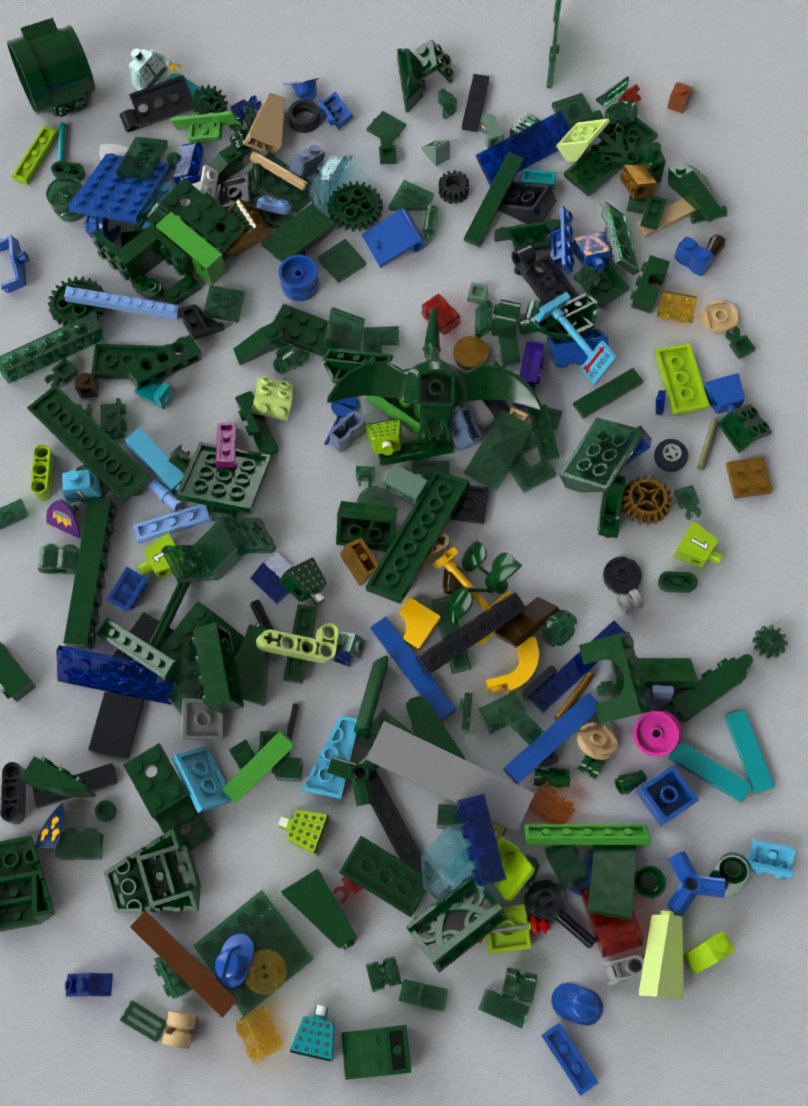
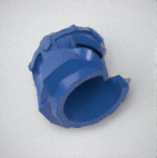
M87 215L84 222L85 231L92 239L91 233L97 229L113 243L121 231V226L116 225V228L109 232L107 230L108 218Z

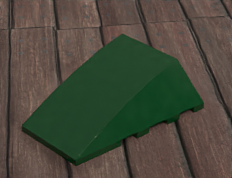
M175 827L104 871L115 913H139L145 910L152 912L199 911L200 880L190 846Z
M30 835L0 841V932L42 924L54 916L55 911L33 837Z

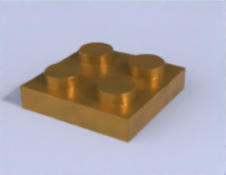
M764 457L729 461L726 463L734 499L772 493Z

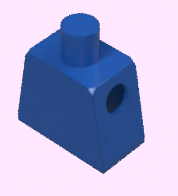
M738 373L707 381L704 384L708 402L717 414L723 412L728 414L732 410L740 408L745 400Z

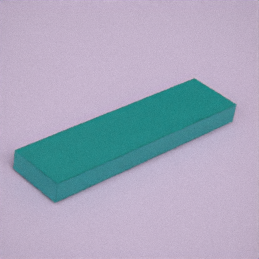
M745 709L725 715L726 723L749 783L752 784L753 793L774 788V783Z
M681 741L668 758L740 803L744 800L752 785Z

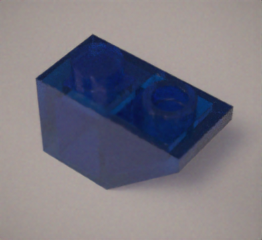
M113 973L67 974L65 997L111 996Z

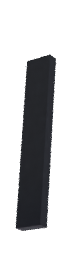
M361 768L354 770L357 779L364 778L365 773ZM377 771L369 776L374 803H371V806L399 859L419 871L427 867V864Z

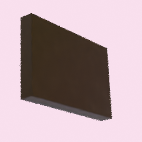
M537 597L525 606L526 610L496 629L494 633L499 639L517 648L561 612L559 607Z

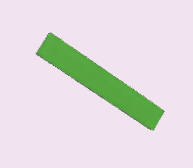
M524 824L523 826L526 845H650L651 843L647 824Z

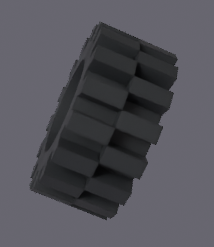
M453 170V173L447 171V175L444 173L443 177H440L439 180L440 198H444L445 202L449 200V204H452V201L458 204V200L460 203L463 202V199H466L469 194L468 177L466 178V174L462 175L461 171L456 173V170ZM455 184L460 186V188L457 190H451L448 188V186Z

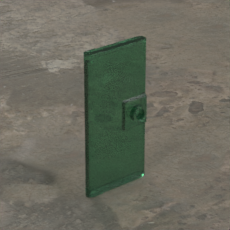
M556 0L554 8V28L546 87L550 89L553 84L556 63L555 54L559 55L560 44H557V31L562 0Z

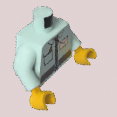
M134 49L131 52L134 60L129 64V68L131 70L132 85L137 91L156 85L169 70L168 66L171 67V71L174 74H179L174 70L175 65L182 69L179 63H172V60L162 52L147 51L145 49L141 51Z

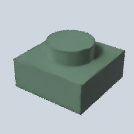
M471 282L467 301L485 304L488 285Z

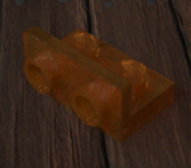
M542 784L534 794L528 809L547 824H565L575 812L574 805L568 799H561L557 796V791L551 786Z

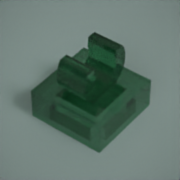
M356 466L358 486L361 487L362 481H368V487L371 488L372 481L375 482L376 477L375 467Z

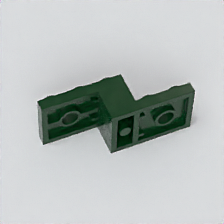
M185 178L161 201L163 207L174 215H179L187 226H192L199 236L207 238L222 253L246 230V226L208 192L203 195ZM183 199L190 200V204L187 206L181 205ZM224 225L226 229L224 232H218L216 230L217 227Z
M160 743L123 764L148 812L157 821L164 834L175 827L188 842L190 850H193L214 836L202 813L197 812L183 781L178 776ZM149 767L157 768L155 776H147L146 772ZM185 823L191 825V831L188 834H182L180 831L181 826Z

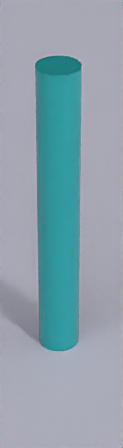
M61 122L59 125L57 161H64L66 123Z

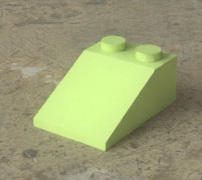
M601 119L576 123L556 145L566 162H576L582 158V154L591 148L593 142L602 133L610 120Z

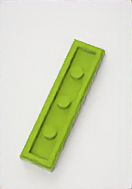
M46 126L41 128L11 176L13 180L26 185L30 183L59 136L58 130Z

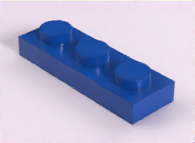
M557 1023L541 1035L579 1096L599 1083L560 1023Z

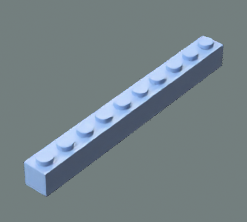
M66 286L64 297L67 302L177 320L179 305Z

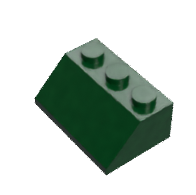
M341 501L337 513L336 545L345 546L362 538L369 549L387 551L395 537L398 508Z

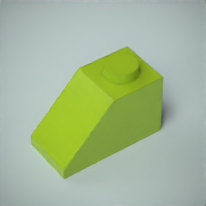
M720 931L683 954V957L694 974H697L730 955L736 949L725 932Z

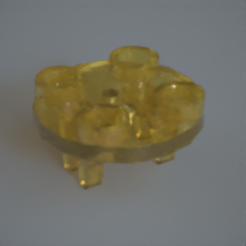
M272 950L255 952L245 979L246 985L252 992L259 995H270L278 991L284 985L287 977V966L284 959L279 953Z

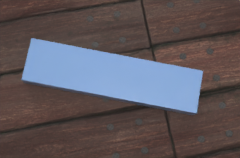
M199 504L143 521L133 526L137 541L140 544L162 537L167 533L179 532L211 522L212 520L208 506Z

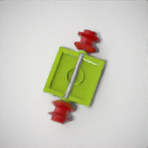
M525 904L502 907L508 919L485 936L488 954L531 949L529 930H532L535 936L538 935L539 931H543L547 935V930H550L549 919H538L532 915L530 921L527 922Z

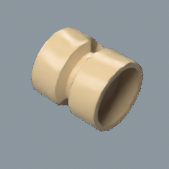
M169 1011L166 1021L169 1027L164 1030L161 1043L190 1049L192 1040L190 1031L195 1027L197 1016Z

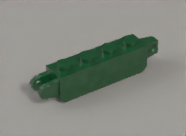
M745 654L737 660L735 657L729 660L724 658L717 664V669L714 671L709 669L701 675L702 679L698 681V687H686L687 690L684 692L677 691L674 693L665 710L672 713L680 722H687L746 679L747 672L745 670L753 663L752 656Z

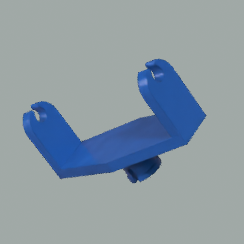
M12 235L0 239V251L9 249L16 277L1 285V289H4V292L7 293L27 285L25 263L30 262L28 254L25 251H21L19 241Z

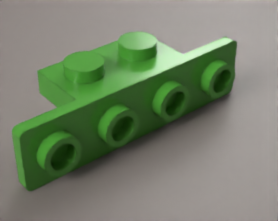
M232 111L184 117L178 116L171 118L170 122L176 130L189 129L188 141L190 143L221 140L223 125L238 124V119Z

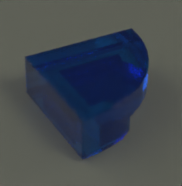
M659 390L655 399L656 415H663L666 390Z

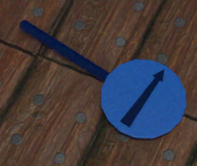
M355 397L331 402V409L337 415L332 428L338 424L341 417L345 418L350 412L357 411L358 403ZM329 434L325 440V445H328L330 441Z

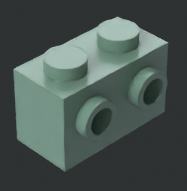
M396 464L393 465L383 481L384 490L415 505L427 485V480L424 476L414 474L405 466H398Z

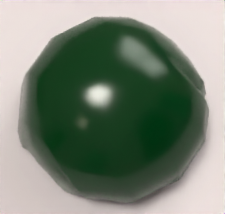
M645 865L640 867L635 873L634 886L642 897L653 899L659 897L665 891L666 877L658 867Z

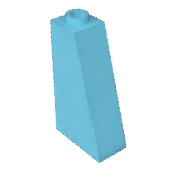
M139 427L125 439L126 448L167 489H170L172 492L175 489L178 491L184 474L168 461L169 458Z

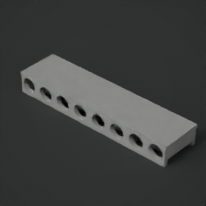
M385 721L366 760L516 832H518L535 794Z

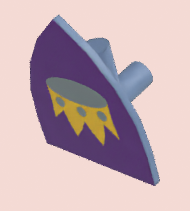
M63 499L53 502L47 509V524L77 538L80 537L79 524L75 516L79 508L76 505L71 507V502H65Z

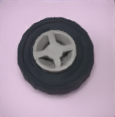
M665 439L660 442L654 452L655 463L659 468L667 472H676L682 469L688 459L687 448L682 442L675 439Z

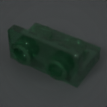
M116 398V403L100 405L101 429L112 439L125 438V431L128 430L127 422L124 420V415H127L126 404H123L120 398Z

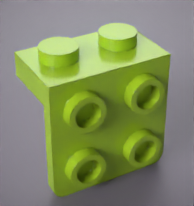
M500 837L475 871L478 875L491 881L504 899L511 902L528 879L531 878L535 868L517 846Z

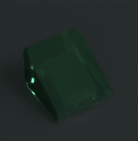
M246 739L229 749L240 770L255 756Z

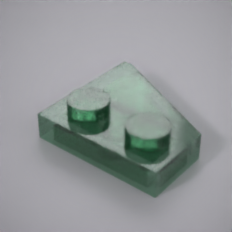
M403 180L388 209L390 211H397L399 209L426 211L434 198V193Z

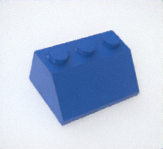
M599 328L590 329L580 334L593 351L602 340L608 345V336ZM548 336L546 337L551 359L556 367L565 368L569 364L583 365L588 359L587 354L573 338L568 341H560Z

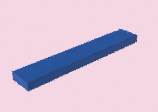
M384 617L370 627V630L421 698H426L440 721L456 711V708L431 675L424 674L415 660L416 655L387 617Z
M588 692L507 764L503 770L518 785L597 713L595 704L599 702Z

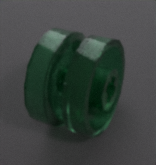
M62 176L53 180L46 191V199L58 218L68 222L77 221L85 216V214L69 212L68 205L82 187L80 181L73 176Z

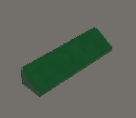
M383 656L373 662L354 727L355 733L369 735L388 668V656Z

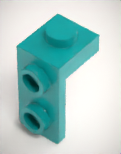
M165 382L161 386L153 383L139 391L136 388L134 390L135 394L162 409L167 406L174 396L170 385Z

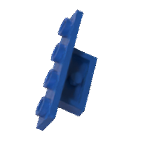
M565 206L560 207L561 228L550 232L551 258L556 264L562 262V266L569 273H572L573 265L575 264L573 258L574 244L572 242L574 234L572 228L573 215Z

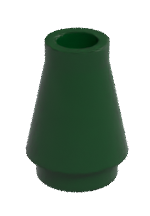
M639 770L618 775L614 783L618 792L623 795L632 792L640 784L647 781L645 773Z

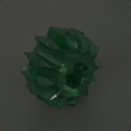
M770 625L768 628L762 626L760 630L754 633L756 637L752 639V642L756 643L754 650H760L759 656L765 653L767 659H770L772 656L777 658L780 656V653L783 654L785 652L784 647L788 645V642L783 640L786 634L779 633L781 628L774 630L773 625Z

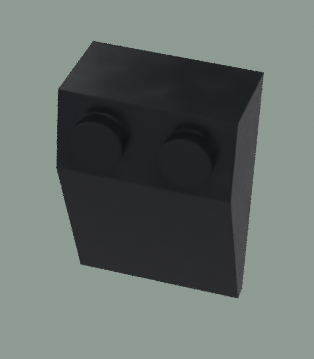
M513 182L498 211L525 224L543 222L557 200L550 185Z

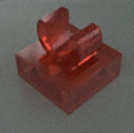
M635 84L627 89L618 101L621 105L628 103L630 108L636 106L635 102L641 100V97L636 94L640 90L638 85Z

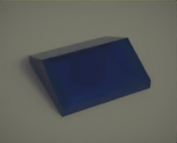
M276 553L263 561L250 579L277 605L290 593L279 580L283 573L293 566L279 553Z

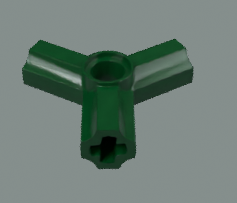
M368 754L358 763L332 755L327 773L352 782L356 806L374 803L369 776L380 766L366 760ZM361 768L365 773L364 778L356 779L353 775L354 770Z

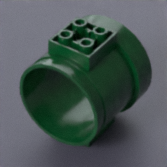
M50 18L20 28L21 37L7 41V46L20 83L35 114L38 115L52 110L55 117H64L69 114L68 112L83 110L86 107V93L95 92L96 88L88 60L72 26L68 25L65 28L57 29L54 19Z

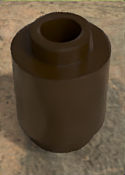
M446 568L444 569L442 588L445 594L452 595L455 590L462 588V584L452 572H448Z

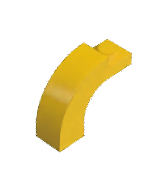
M535 636L528 638L515 648L519 664L513 672L486 680L485 687L487 692L499 693L506 688L508 695H511L523 689L530 682L539 659V648Z

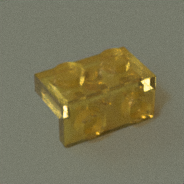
M663 290L658 303L657 317L678 320L682 323H692L697 297Z
M265 1006L249 1013L236 1022L237 1034L243 1039L246 1053L254 1064L284 1047Z

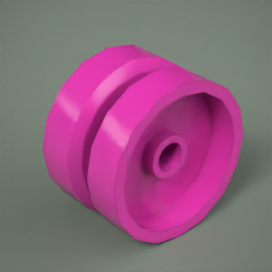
M653 710L643 714L636 721L633 728V738L643 753L660 757L669 754L679 745L682 739V727L679 720L672 713L666 710ZM654 730H659L661 735L657 737V733H654Z

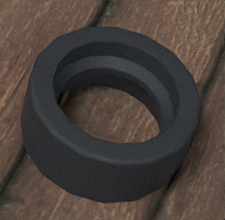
M302 99L292 103L289 107V123L295 131L308 133L318 127L320 112L314 102ZM304 111L314 115L307 121L295 119L298 113Z

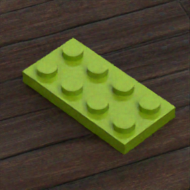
M690 343L655 349L654 356L672 415L708 410L710 405Z

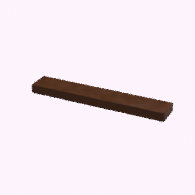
M146 910L130 926L222 1018L238 1001L227 988Z

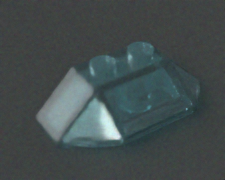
M352 155L329 156L326 161L322 160L318 165L317 169L319 171L317 174L314 172L309 180L311 184L308 187L312 205L318 210H321L352 160Z
M480 823L448 825L420 857L423 888L440 903L495 837Z

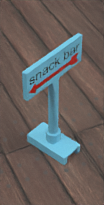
M565 292L539 309L540 313L535 315L534 318L539 323L552 315L556 321L558 320L587 354L588 359L580 369L594 385L615 361L617 356L603 340L593 351L566 319L565 313L561 309L565 307L571 297Z

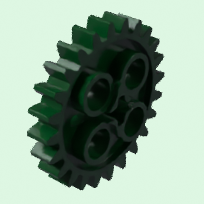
M349 181L348 186L343 183V188L337 186V191H332V196H329V201L327 202L330 219H333L335 224L338 223L339 228L345 226V231L351 228L352 232H354L355 228H358L360 232L361 227L367 230L368 224L374 226L373 221L378 222V217L382 216L383 202L382 198H380V193H377L376 188L372 189L371 184L366 187L365 182L359 185V182L356 181L353 185Z
M75 276L74 281L68 278L67 283L61 281V287L56 285L57 291H51L53 296L48 297L50 300L48 303L49 311L53 319L59 325L62 324L64 328L68 325L70 329L77 326L78 330H80L81 325L87 328V323L94 325L93 320L99 321L98 315H104L102 309L106 308L65 301L66 286L104 292L101 285L98 286L97 281L92 282L91 278L85 280L84 276H82L78 280L77 276Z

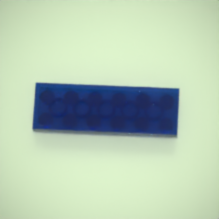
M561 110L475 155L489 186H491L508 152L524 158L519 169L521 171L559 151L556 145L571 128Z
M59 645L56 649L57 681L168 705H172L174 701L175 673L169 682L138 661Z

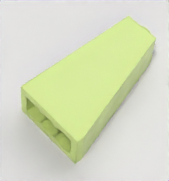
M660 911V915L651 916L639 996L684 999L682 917L673 915V911Z

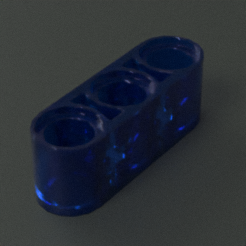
M200 142L187 143L181 146L174 174L176 185L183 178L191 184L197 182L204 153Z

